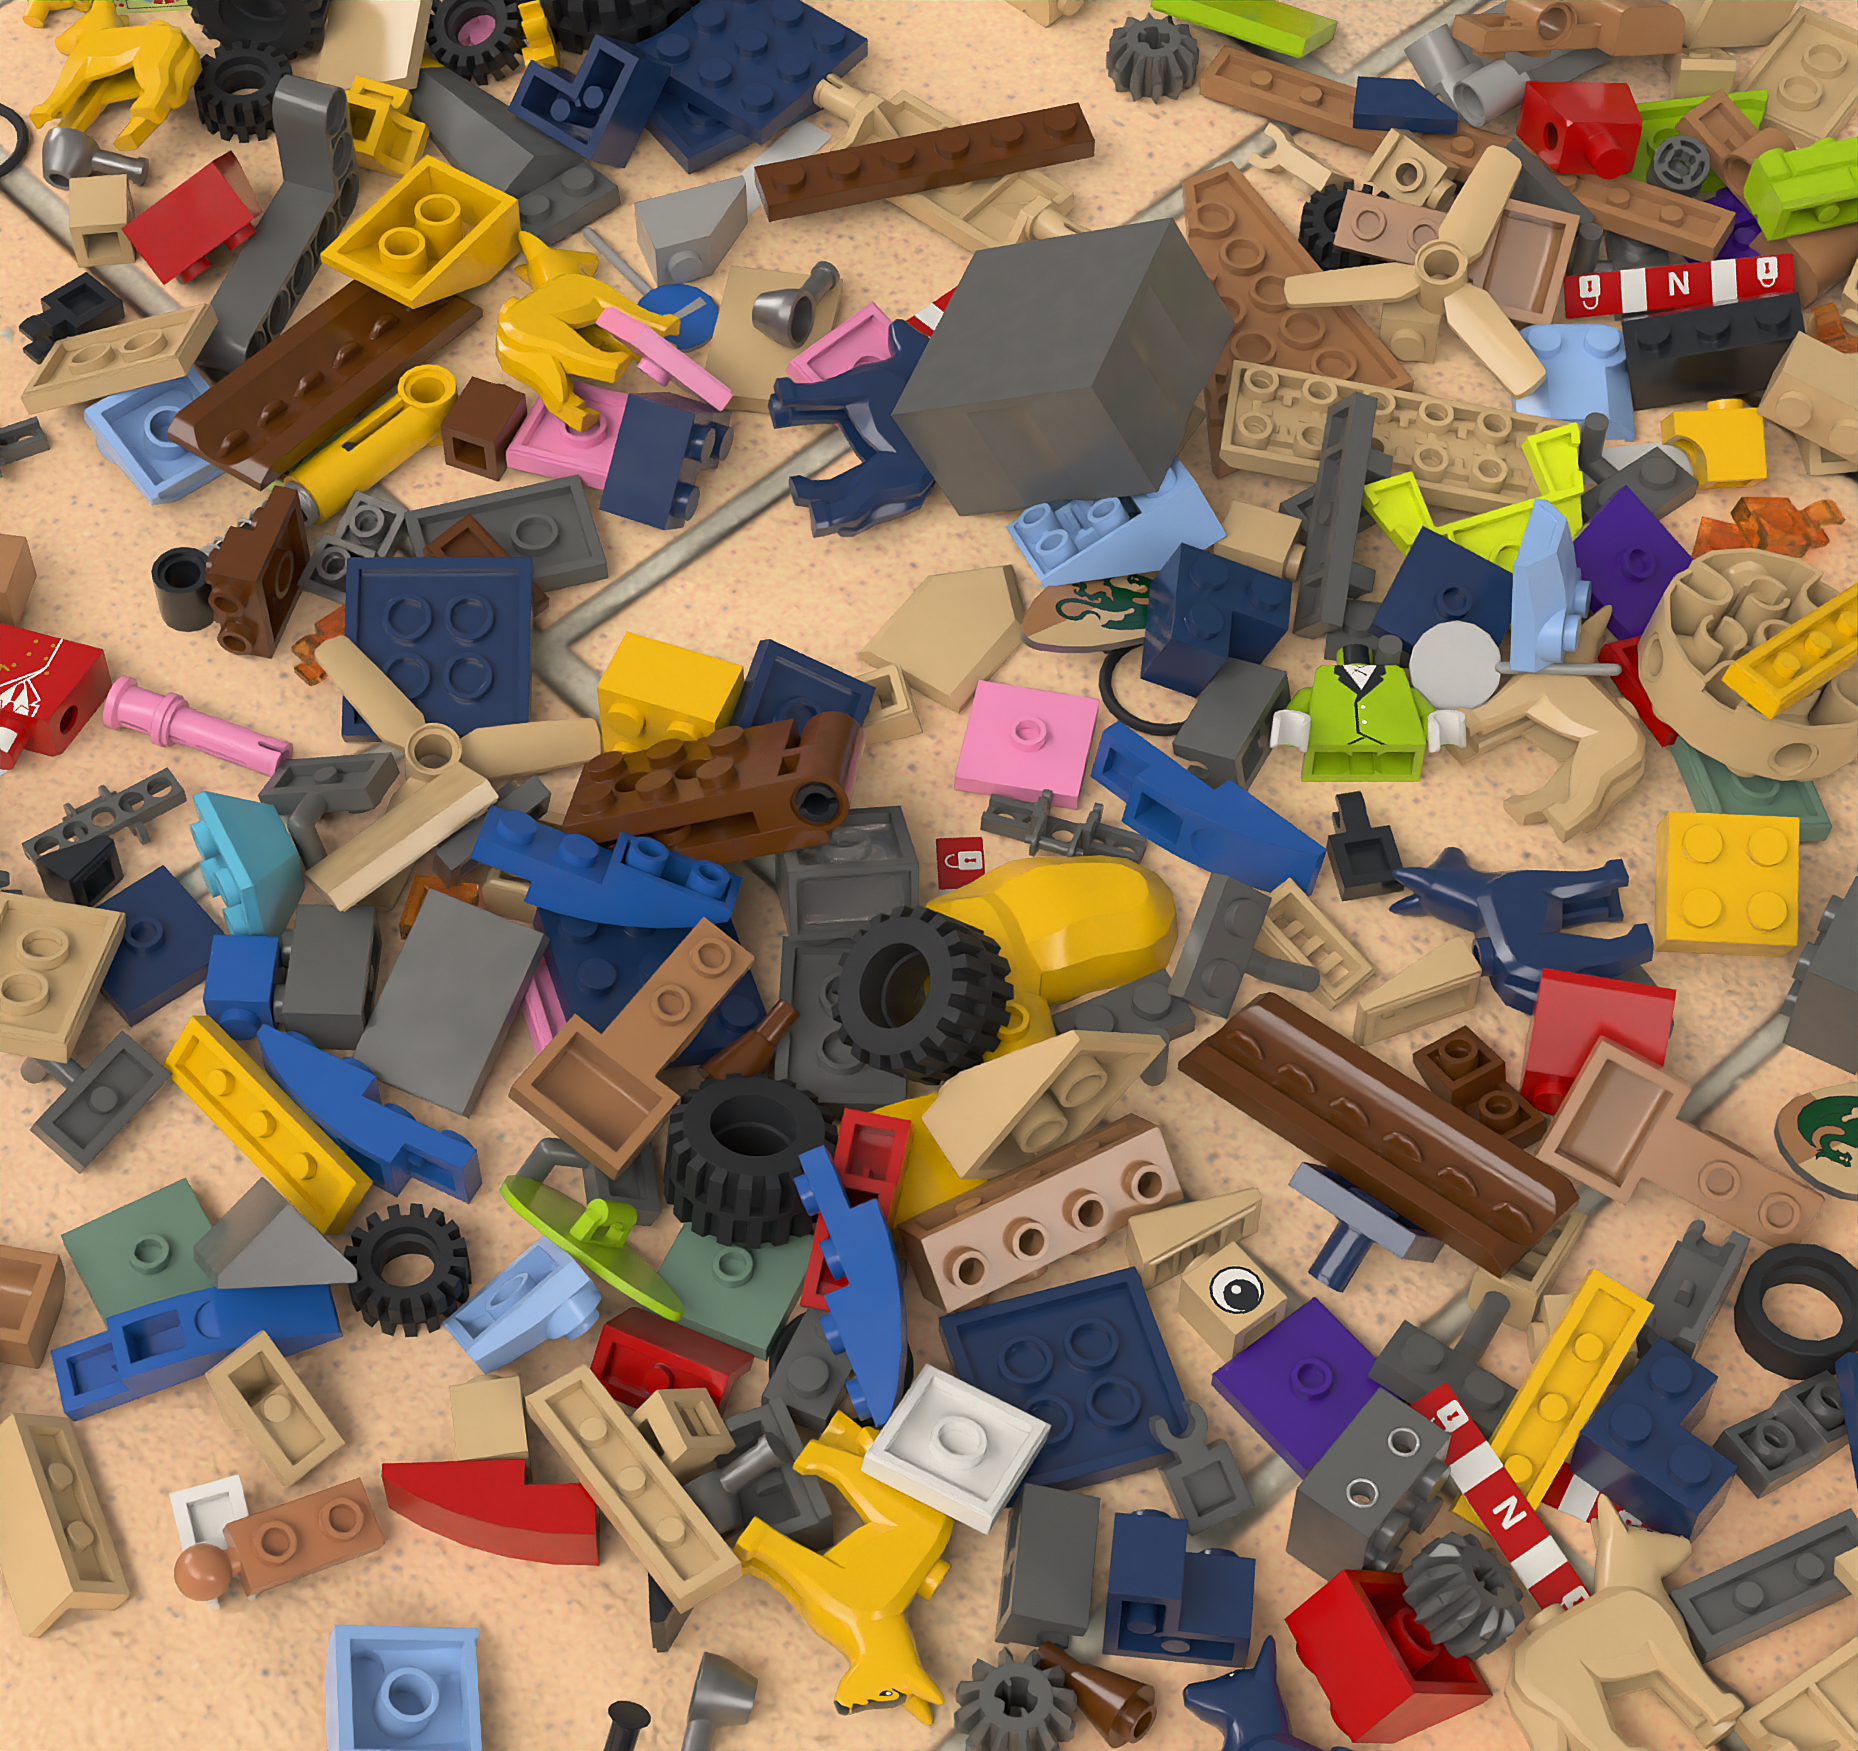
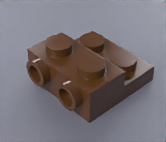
M274 485L265 507H258L254 512L250 530L230 526L220 549L214 548L207 559L205 580L207 584L212 585V591L208 600L214 609V620L216 623H220L221 626L217 641L222 648L232 654H249L272 659L303 590L300 589L297 583L310 560V552L297 489Z

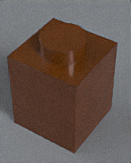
M472 376L440 425L446 465L499 482L508 468L506 450L528 415L525 393L516 391L504 384H495Z

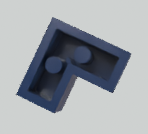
M596 34L577 75L565 68L530 60L507 110L590 161L625 168L672 67L631 43Z
M671 392L629 393L599 510L661 530L683 528L685 520L689 521L693 517L699 502L700 489L698 486H695L698 471L717 469L719 461H724L729 454L734 437V430L732 427H729L732 412L725 409L720 412L706 403Z
M1181 542L1151 582L1140 679L1197 698L1228 657L1260 665L1288 631L1292 582Z
M1660 1336L1580 1431L1569 1470L1597 1491L1608 1496L1611 1501L1652 1530L1660 1533L1686 1536L1692 1544L1724 1505L1738 1468L1736 1464L1691 1434L1706 1414L1718 1376Z
M1141 1509L1131 1514L1115 1512L1102 1654L1246 1669L1251 1640L1256 1559L1239 1557L1236 1553L1221 1548L1204 1549L1199 1553L1186 1552L1187 1519L1171 1518L1167 1513L1154 1509Z

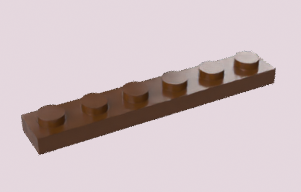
M1079 102L755 166L754 177L768 221L772 222L1094 157L1095 139Z

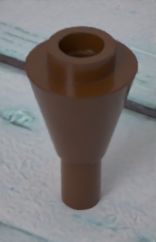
M779 999L754 1030L750 1029L697 1067V1071L704 1078V1081L712 1077L719 1081L725 1080L726 1074L739 1072L743 1077H754L755 1073L765 1074L776 1051L775 1045L799 1018V1012L783 999Z
M1051 1641L1044 1642L1037 1649L1038 1654L1041 1656L1040 1670L1043 1671L1061 1665L1062 1670L1065 1672L1063 1686L1066 1689L1074 1690L1077 1696V1706L1111 1748H1119L1127 1742L1131 1744L1137 1743L1150 1730L1157 1715V1708L1153 1705L1155 1700V1689L1153 1686L1089 1663L1082 1664Z

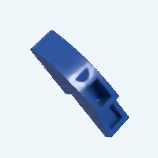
M1117 721L1103 730L1090 777L1126 802L1121 822L1177 857L1211 873L1230 876L1252 888L1269 893L1290 877L1308 897L1312 895L1327 852L1326 848L1229 779L1216 789L1211 788L1121 721Z
M492 804L470 856L471 859L531 881L524 899L525 903L575 918L626 927H695L703 917L713 924L728 922L733 912L742 877L727 872L725 868L715 862L707 860L698 861L667 849L662 843L649 837H636L621 831L614 850L611 851L598 846L586 836L567 834L536 822L526 813L517 810H505Z
M263 1023L256 1034L268 1076L373 1181V1185L398 1197L412 1177L467 1204L470 1203L482 1185L477 1149L466 1138L451 1130L439 1132L417 1122L407 1110L398 1105L387 1103L383 1106L376 1075L362 1062L351 1057L339 1059L318 1049L310 1039L298 1032L288 1031L283 1033Z
M822 1145L798 1155L805 1173L795 1177L794 1181L809 1217L819 1212L822 1214L830 1238L819 1243L834 1280L836 1281L847 1276L850 1285L824 1295L830 1313L819 1317L833 1354L837 1356L847 1352L856 1378L846 1381L845 1384L860 1421L872 1417L876 1427L882 1430L901 1402L907 1362V1313L903 1279L895 1244L882 1206L875 1198L852 1208L833 1158L827 1148Z
M330 1284L232 1289L211 1287L164 1299L106 1318L107 1331L51 1351L64 1413L75 1422L205 1375L206 1372L261 1330H265L284 1358L341 1338L343 1333Z

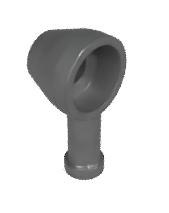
M54 127L47 132L43 142V178L51 186L69 191L70 178L88 177L94 170L109 175L127 174V179L132 180L133 184L143 186L149 170V159L140 156L137 159L102 150L91 137L78 130L67 127Z
M820 261L812 268L810 277L800 289L786 288L759 294L752 310L753 326L777 343L794 348L801 347L811 333L815 317V306L828 290L833 289L840 280L839 271L833 264Z
M767 1432L758 1439V1444L723 1469L708 1472L682 1487L722 1539L726 1541L743 1528L738 1492L773 1467L779 1468L787 1463L789 1455L782 1441L772 1432Z
M704 1652L692 1692L681 1751H711L717 1727L746 1725L753 1707L758 1678L723 1656Z

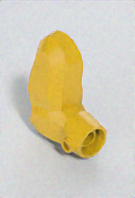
M1096 855L1032 857L1011 860L989 871L968 885L930 900L925 908L984 931V935L993 938L1001 947L998 955L1006 958L1009 962L1011 972L1005 977V982L1014 985V999L1006 1001L1005 1011L1012 1014L1008 1027L1001 1025L997 1033V1037L1001 1042L995 1052L986 1050L982 1055L984 1063L1055 1037L1056 1032L1049 1007L1068 1003L1091 992L1121 987L1166 968L1178 939L1177 914L1172 890L1157 873L1127 858ZM930 975L923 982L926 997L930 988Z

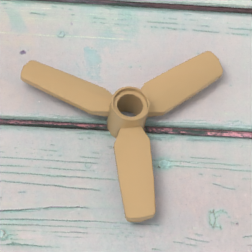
M1492 145L1485 150L1439 227V239L1427 242L1418 250L1415 257V266L1391 262L1291 276L1286 278L1284 285V297L1289 308H1311L1400 302L1416 295L1419 305L1426 311L1433 314H1446L1448 327L1513 398L1522 399L1534 393L1545 381V367L1489 293L1468 283V265L1479 258L1486 248L1522 169L1520 159L1506 148ZM1436 274H1448L1452 276L1451 278L1445 280H1436L1431 278Z
M340 635L325 640L315 650L316 661L382 742L405 754L406 782L392 795L385 814L457 762L487 778L490 782L582 765L601 754L600 731L593 718L539 721L477 728L460 739L456 732L446 725L439 723L426 724L423 714L346 636ZM428 755H439L445 758L448 763L443 767L431 769L424 767L418 761ZM418 859L357 902L359 906H375L376 912L392 911Z

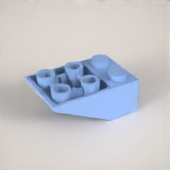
M1176 455L1157 493L1091 501L1058 500L1027 508L1020 515L1019 519L1006 526L1044 588L1047 586L1159 571L1181 542L1205 550L1227 536L1196 481Z

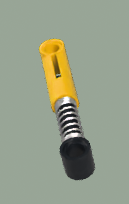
M425 364L406 371L399 380L398 393L284 478V487L298 490L304 526L310 527L312 524L321 526L350 503L356 490L362 493L366 492L423 447L443 446L440 425L458 399L456 380L448 369L439 365ZM267 500L262 502V508L265 507ZM256 509L250 511L249 519L240 518L237 521V527L250 530L252 517ZM227 528V529L225 530L224 538H225V536H226L227 531H228L229 528ZM215 537L212 543H207L206 546L199 550L190 547L171 549L161 554L154 562L151 570L152 580L161 617L167 626L177 631L193 632L202 630L215 621L214 609L208 600L212 591V585L206 583L205 568L210 552L214 548L220 549L224 540L223 537Z

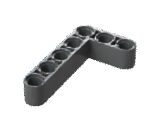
M290 74L284 75L280 80L273 98L272 117L284 181L255 228L257 232L250 236L210 302L219 321L195 360V364L231 373L280 336L322 265L320 253L338 238L352 214L359 193V174L345 90L341 87Z

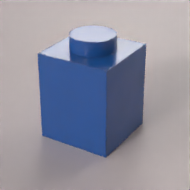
M213 935L203 1003L206 1015H209L233 1040L246 1041L257 1037L256 1033L263 1023L278 1030L279 1023L275 1022L273 1013L274 991L277 983L285 984L287 975L286 968H283L279 937Z

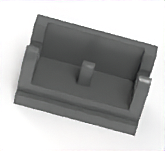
M1228 657L1209 681L1172 742L1174 755L1190 762H1199L1206 766L1208 770L1199 766L1189 765L1187 770L1213 789H1216L1230 779L1248 791L1273 749L1269 746L1274 713L1284 710L1291 701L1287 672Z
M1695 1220L1689 1225L1682 1242L1677 1240L1646 1299L1655 1306L1636 1337L1638 1349L1636 1358L1641 1360L1661 1336L1695 1360L1739 1274L1750 1238L1732 1231L1726 1237L1721 1247L1715 1246L1707 1242L1702 1236L1706 1229L1703 1220Z
M779 1396L768 1400L769 1404L724 1420L723 1422L736 1447L729 1454L718 1455L714 1458L718 1469H723L758 1444V1439L767 1432H772L782 1441L789 1455L787 1463L779 1468L773 1467L738 1492L743 1531L752 1519L757 1516L777 1531L814 1552L834 1546L833 1514L816 1475H801L792 1469L794 1462L804 1450V1446L783 1397Z
M1024 1483L1008 1514L995 1642L1002 1644L1013 1642L1040 1647L1044 1642L1051 1641L1064 1650L1068 1649L1069 1635L1082 1637L1085 1635L1089 1626L1101 1498Z

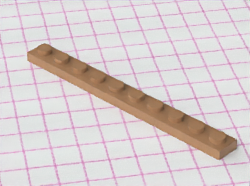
M1227 45L1223 46L1200 77V95L1374 153L1389 132L1353 128L1355 87ZM1459 121L1457 123L1456 135L1412 132L1461 168L1454 179L1464 183L1489 146L1495 145L1504 148L1512 140ZM1518 141L1595 216L1592 223L1600 226L1602 229L1701 262L1714 261L1734 230L1736 212L1623 175L1615 179L1605 180L1597 174H1561L1553 171L1525 143Z

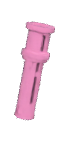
M122 675L116 680L105 701L103 710V723L105 727L119 730L122 727L132 729L150 736L152 743L160 747H171L177 743L259 772L270 778L284 760L292 759V743L268 737L240 725L190 708L188 701L184 700L182 695L173 692L165 696L139 687L135 678Z

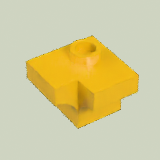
M356 75L349 91L345 90L357 166L401 179L421 160L430 129L425 123L407 117L413 98L409 90Z
M1722 399L1708 402L1707 410L1676 411L1660 421L1662 445L1673 446L1687 456L1692 465L1693 477L1698 481L1697 490L1754 487L1767 479L1763 416L1756 413L1758 407L1743 408V400Z

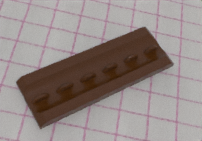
M354 279L180 410L173 418L167 430V439L261 492L397 385L406 371L425 363L482 318L483 309L456 294L412 309Z
M1267 992L1259 994L1231 1017L1219 1031L1202 1041L1178 1062L1177 1069L1499 1279L1506 1275L1578 1206L1580 1197L1567 1177L1276 993Z

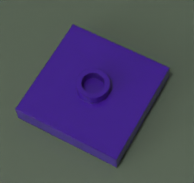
M1627 485L1615 491L1572 537L1576 567L1581 569V580L1591 581L1589 609L1595 613L1605 605L1612 606L1607 629L1618 641L1641 636L1644 633L1673 577L1688 569L1692 560H1694Z
M1316 1297L1312 1298L1212 1374L1211 1385L1302 1480L1306 1478L1380 1387L1403 1403H1406L1404 1399L1367 1377L1376 1358Z

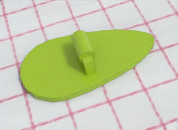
M508 1175L499 1191L504 1200L523 1219L588 1269L635 1301L671 1321L679 1322L685 1309L680 1299L664 1279L626 1242L632 1227L637 1221V1212L632 1205L605 1199H594L586 1208L562 1192L541 1182L520 1175Z

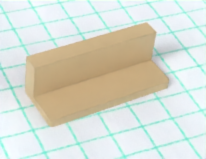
M12 1412L0 1425V1567L24 1637L39 1638L68 1608L115 1611L131 1594L70 1418Z

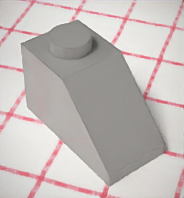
M743 175L634 203L637 243L657 288L663 285L687 283L712 276L748 223L746 182Z

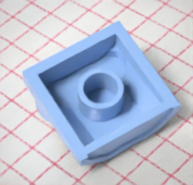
M1539 324L1528 326L1519 332L1545 367L1546 378L1534 393L1522 399H1515L1511 396L1513 412L1581 424L1580 440L1586 416L1590 413L1598 412L1604 414L1609 420L1605 440L1634 442L1635 426L1623 332L1605 324Z
M193 365L187 376L112 394L84 409V421L96 436V445L99 452L108 461L117 464L152 506L176 502L226 473L167 439V430L175 415L210 389Z
M1544 499L1534 500L1533 509L1513 565L1510 670L1533 673L1554 663H1563L1567 651L1577 652L1581 633V618H1587L1591 600V581L1581 580V569L1576 567L1574 545L1567 518L1548 500Z
M543 1235L442 1322V1324L484 1374L487 1375L518 1359L547 1339L555 1340L564 1336L570 1341L584 1334L592 1327L600 1315L596 1307L601 1301L602 1294L578 1263L565 1250Z
M334 1625L329 1636L325 1673L327 1751H482L476 1646L479 1639L478 1628Z

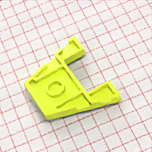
M1574 422L1527 436L1521 445L1542 496L1435 527L1414 474L1410 471L1364 485L1362 505L1405 557L1422 526H1425L1513 573V565L1517 558L1535 499L1548 500L1567 518L1571 537L1583 527L1581 495L1584 492L1583 474L1582 471H1579L1577 447L1580 444L1578 425ZM1510 624V626H1509L1507 632H1508V631H1511V624Z

